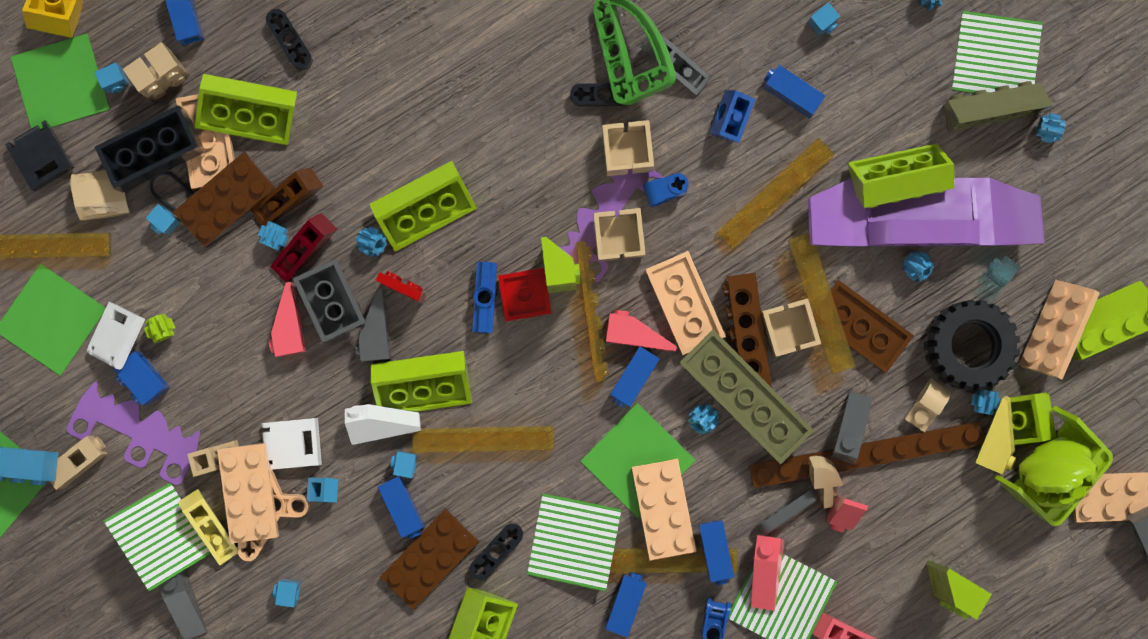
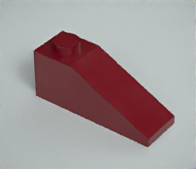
M322 213L308 219L270 267L286 283L289 282L337 231V228Z

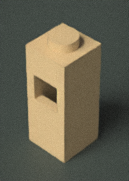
M86 436L59 457L56 481H50L56 490L64 489L105 457L107 452L104 450L106 446L99 437Z

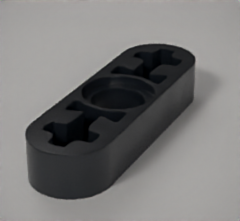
M280 9L269 11L266 16V23L293 66L298 70L310 68L313 63L312 55L287 15ZM276 15L281 18L280 21L285 28L282 31L276 23H273V17ZM287 34H293L296 37L295 43L291 46L283 43V38ZM298 49L302 56L307 55L304 64L301 62L296 63L298 57L294 50Z
M610 83L576 84L570 91L571 101L576 106H627L613 101L614 97ZM580 89L583 90L584 94H590V89H594V101H590L591 96H584L583 100L579 101L578 97L574 96V94H577ZM600 89H607L611 96L608 100L601 101L597 97V92Z
M516 523L506 525L470 565V573L475 579L482 580L487 578L519 544L524 534L522 527ZM516 528L518 529L517 536L519 538L517 540L512 538L507 543L511 545L508 549L505 543L498 540V538L502 536L503 540H505L509 535L507 529L514 530ZM497 544L503 548L504 552L500 558L491 556L490 548L493 545ZM486 554L487 558L495 562V564L491 566L489 562L485 567L486 573L480 572L477 574L475 572L477 569L475 564L481 565L486 560L482 556Z

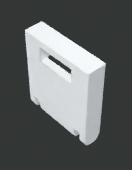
M108 302L88 345L87 353L116 369H122L145 318L117 304ZM125 315L128 316L124 324L120 323Z
M318 418L261 423L262 428H270V432H264L262 436L263 443H266L268 460L273 462V464H270L272 469L322 465ZM303 431H311L313 454L305 455Z

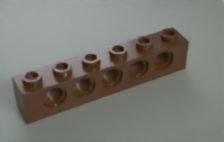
M756 272L727 276L726 282H723L722 286L724 296H728L729 305L726 306L727 319L732 320V328L729 329L730 342H735L736 353L746 363L754 362L757 365L756 373L772 388ZM737 293H744L747 296V303L745 305H739L736 302L735 296ZM740 316L749 317L751 321L749 328H742L739 325ZM744 339H751L753 341L754 348L751 352H747L742 348Z

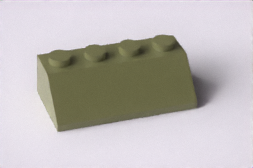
M1026 81L1017 84L1018 87L1009 89V85L995 88V92L986 93V90H979L973 92L972 96L963 97V94L949 97V100L943 104L948 131L950 132L1039 115L1050 108L1052 102L1040 83L1032 84V81Z

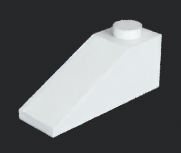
M370 404L345 409V425L352 445L421 431L420 415L418 412Z

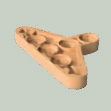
M269 463L273 496L281 502L280 510L276 511L277 522L280 517H302L310 507L307 497L300 494H283ZM293 501H303L305 504L304 511L296 512L292 508ZM268 539L251 541V548L255 549L251 555H248V552L243 549L248 546V541L238 542L239 557L244 561L256 559Z

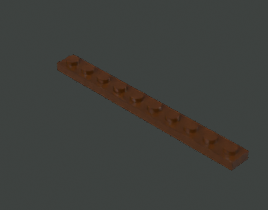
M977 421L862 443L855 464L831 458L834 449L787 457L781 464L776 460L750 464L749 469L753 488L809 478L810 456L825 457L833 462L838 472L979 446L983 445L984 438L981 423Z

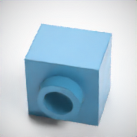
M828 2L813 14L807 23L819 36L824 32L828 35L838 26L836 22L840 15Z
M117 63L95 71L101 88L107 93H118L124 89V86L129 84L123 68Z
M159 204L146 217L151 222L149 227L158 235L163 233L169 236L181 223L165 207Z
M398 451L397 456L393 455L390 469L394 470L393 475L414 478L418 454Z
M308 478L307 501L337 503L338 479Z
M288 579L278 581V584H275L273 589V598H276L275 605L297 606L301 581Z

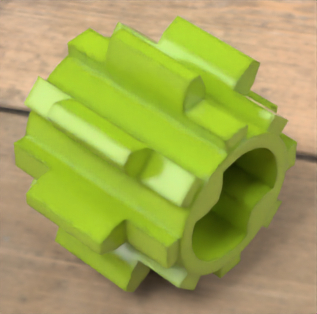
M160 314L145 321L147 326L144 328L146 336L152 339L154 343L174 336V323L172 318H167L166 314Z

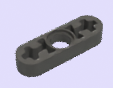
M811 487L767 516L756 526L763 535H766L815 502L819 495Z

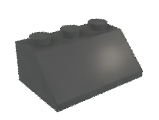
M337 259L293 278L322 343L328 344L366 323Z

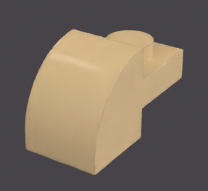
M930 378L918 395V399L904 417L905 420L925 432L935 417L940 415L950 398L951 390Z
M231 441L187 454L193 477L220 470L217 450L239 446L238 441Z
M810 456L809 478L814 489H819V498L823 507L832 508L833 498L837 497L836 487L842 486L841 478L832 461L821 456Z

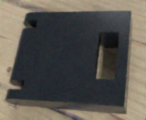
M46 120L41 122L44 130H41L40 126L36 125L13 139L16 147L11 142L5 144L28 186L34 192L75 168L52 127ZM54 161L59 167L42 178L36 173Z

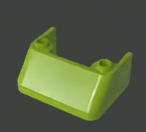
M1054 406L1052 410L1064 421V424L1058 430L1057 438H1072L1077 443L1087 446L1091 450V460L1098 466V481L1112 464V452L1079 417ZM998 474L995 476V479L1015 499L1052 526L1061 525L1082 501L1081 499L1070 507L1053 508L1039 506L1036 501L1027 495L1028 488L1022 483L1020 478L1013 484Z

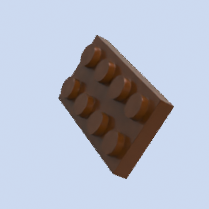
M244 151L175 209L173 213L205 247L271 192L275 186Z
M840 280L835 282L813 312V317L817 324L884 373L888 372L914 336Z
M445 508L380 578L414 610L479 540Z

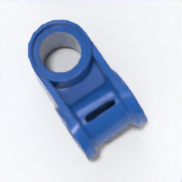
M676 173L649 181L642 186L649 206L654 207L685 195L689 182L685 175ZM675 180H678L679 183H684L681 190H678L677 187H672Z
M707 598L701 630L703 639H707L706 633L710 628L718 629L719 635L716 639H724L731 602L725 604Z

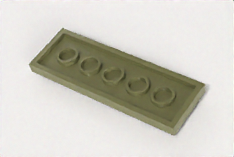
M714 329L679 362L779 464L814 432Z

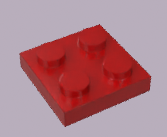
M544 268L498 275L506 322L552 314Z
M389 271L386 274L379 272L375 280L422 304L427 296L422 292L423 288L411 281H408L406 285L401 282L402 278Z

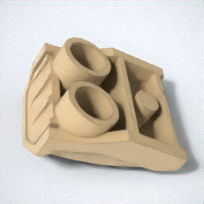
M105 170L71 175L70 185L79 220L87 221L131 213L130 208H128L125 192L122 193L113 189Z

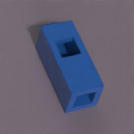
M165 0L177 41L182 46L205 40L194 1Z
M778 65L776 70L771 68L764 78L767 82L764 87L765 90L809 119L826 96L781 65Z
M639 347L610 394L614 397L612 402L623 409L625 405L631 407L660 358Z
M402 476L377 486L401 537L408 536L411 539L422 534L420 529L425 527V524Z
M716 520L698 524L709 581L715 582V585L729 583V579L734 578L723 521Z
M630 571L629 575L623 574L605 630L625 637L629 636L647 584L645 580H642L643 575Z

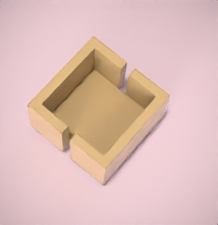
M162 42L144 54L152 66L148 68L142 58L139 57L123 68V71L137 91L150 101L160 99L166 94L165 91L169 86L176 87L185 81V77L189 75L175 54Z
M649 120L628 122V132L624 133V123L602 125L607 176L627 175L628 170L631 169L632 174L653 172L654 160Z
M641 208L619 210V217H615V211L593 213L598 262L618 260L621 254H623V259L644 257L646 255Z
M808 298L787 304L784 307L779 306L761 312L763 327L773 358L795 352L796 348L798 351L821 344Z

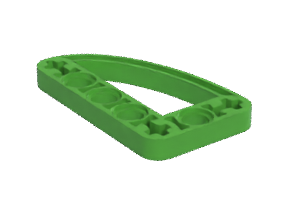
M596 0L593 12L615 101L628 106L670 88L675 83L676 73L667 46L651 18L638 5L629 0ZM617 7H622L628 11L640 24L652 45L659 66L633 77ZM613 24V33L607 36L606 29L608 25ZM615 45H618L619 52L615 57H612L611 50ZM619 67H623L624 74L618 79L616 72ZM664 77V81H661V80H656V81H655V79H660V78ZM647 79L648 88L642 92L640 85L643 80Z

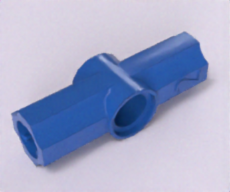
M477 262L472 332L493 333L497 263ZM489 292L491 300L487 304L480 303L478 299L480 293Z

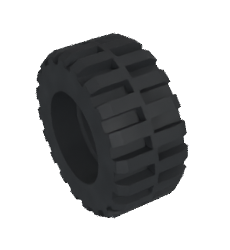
M966 300L940 311V314L931 321V327L927 328L926 335H928L927 341H924V348H927L928 355H925L927 362L930 361L932 364L930 368L932 372L938 374L942 382L951 384L953 388L964 390H982L998 385L999 381L1005 380L1009 376L1008 372L1014 370L1017 365L1015 358L1020 356L1021 351L1017 349V343H1021L1020 336H1016L1014 331L1018 328L1015 322L1010 323L1008 320L1010 315L1006 311L1001 312L999 306L987 304V301ZM967 323H974L983 327L989 334L992 343L991 354L987 362L975 368L962 365L955 358L952 351V338L955 331Z

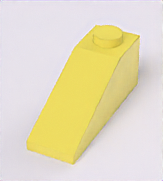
M1008 396L1002 398L976 460L977 464L1000 474H1004L1006 470L1011 471L1016 460L1013 457L1015 447L1011 398Z
M198 489L178 501L182 512L219 565L238 554V548L234 543H230L228 533Z

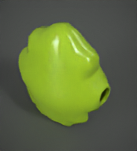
M1060 437L1034 448L1033 454L1020 463L1019 476L1022 483L1028 488L1027 495L1036 501L1039 506L1053 508L1070 507L1072 504L1083 499L1086 491L1095 485L1098 479V466L1091 460L1092 453L1087 446L1077 443L1072 438Z

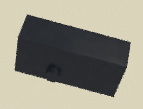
M179 105L95 146V150L113 189L122 193L206 152L187 110Z

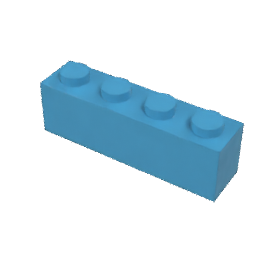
M0 447V481H5V477L10 478V482L25 483V479L31 480L30 484L45 485L46 481H56L59 452Z

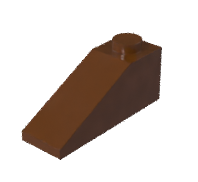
M311 167L298 170L250 210L259 224L266 226L268 221L273 223L308 200L324 186Z

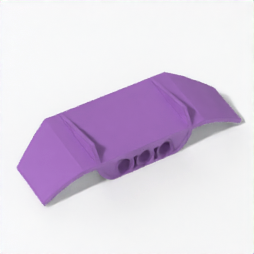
M851 178L808 198L810 245L861 247L1045 244L1041 197L992 178H954V189L946 190L943 193L923 195L920 198H908L897 203L881 204L874 208H864L856 197Z

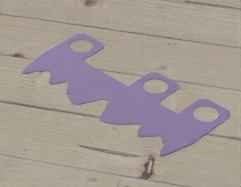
M631 169L628 170L627 175L611 176L614 183L602 184L591 190L599 205V210L578 209L577 224L580 232L569 231L570 245L560 248L573 258L574 264H579L580 274L594 283L599 282L608 270V264L605 261H599L602 267L599 275L591 276L587 272V265L590 262H598L597 255L592 253L596 247L593 213L615 211V217H617L619 210L624 207L636 188L645 192L642 185L646 183L648 178H664L655 170L653 172L632 174Z
M97 381L94 382L81 397L68 423L67 432L82 440L90 435L96 421L132 438L124 454V459L137 467L142 468L146 466L154 449L167 454L168 456L160 471V476L162 479L175 485L181 484L190 466L187 454L197 451L200 430L196 431L193 436L183 438L180 426H176L169 432L167 421L159 411H155L148 418L140 421L139 405L134 400L124 401L115 406L114 395L110 394L100 398L97 392ZM77 419H84L88 423V429L83 434H78L73 429V424ZM136 446H140L145 450V458L141 461H134L131 458V450ZM173 463L181 467V474L175 479L170 478L166 473L167 467Z

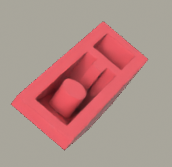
M291 282L285 283L271 332L272 339H269L270 351L275 353V357L307 352L295 285Z
M615 310L614 314L610 313L606 336L607 343L671 352L676 351L677 346L635 317L628 316L629 312Z
M837 496L833 498V507L829 509L826 522L832 524L830 529L842 533L845 532V529L852 531L867 511L868 506Z
M757 535L751 607L775 611L785 541L781 538Z
M822 612L812 633L820 639H876Z

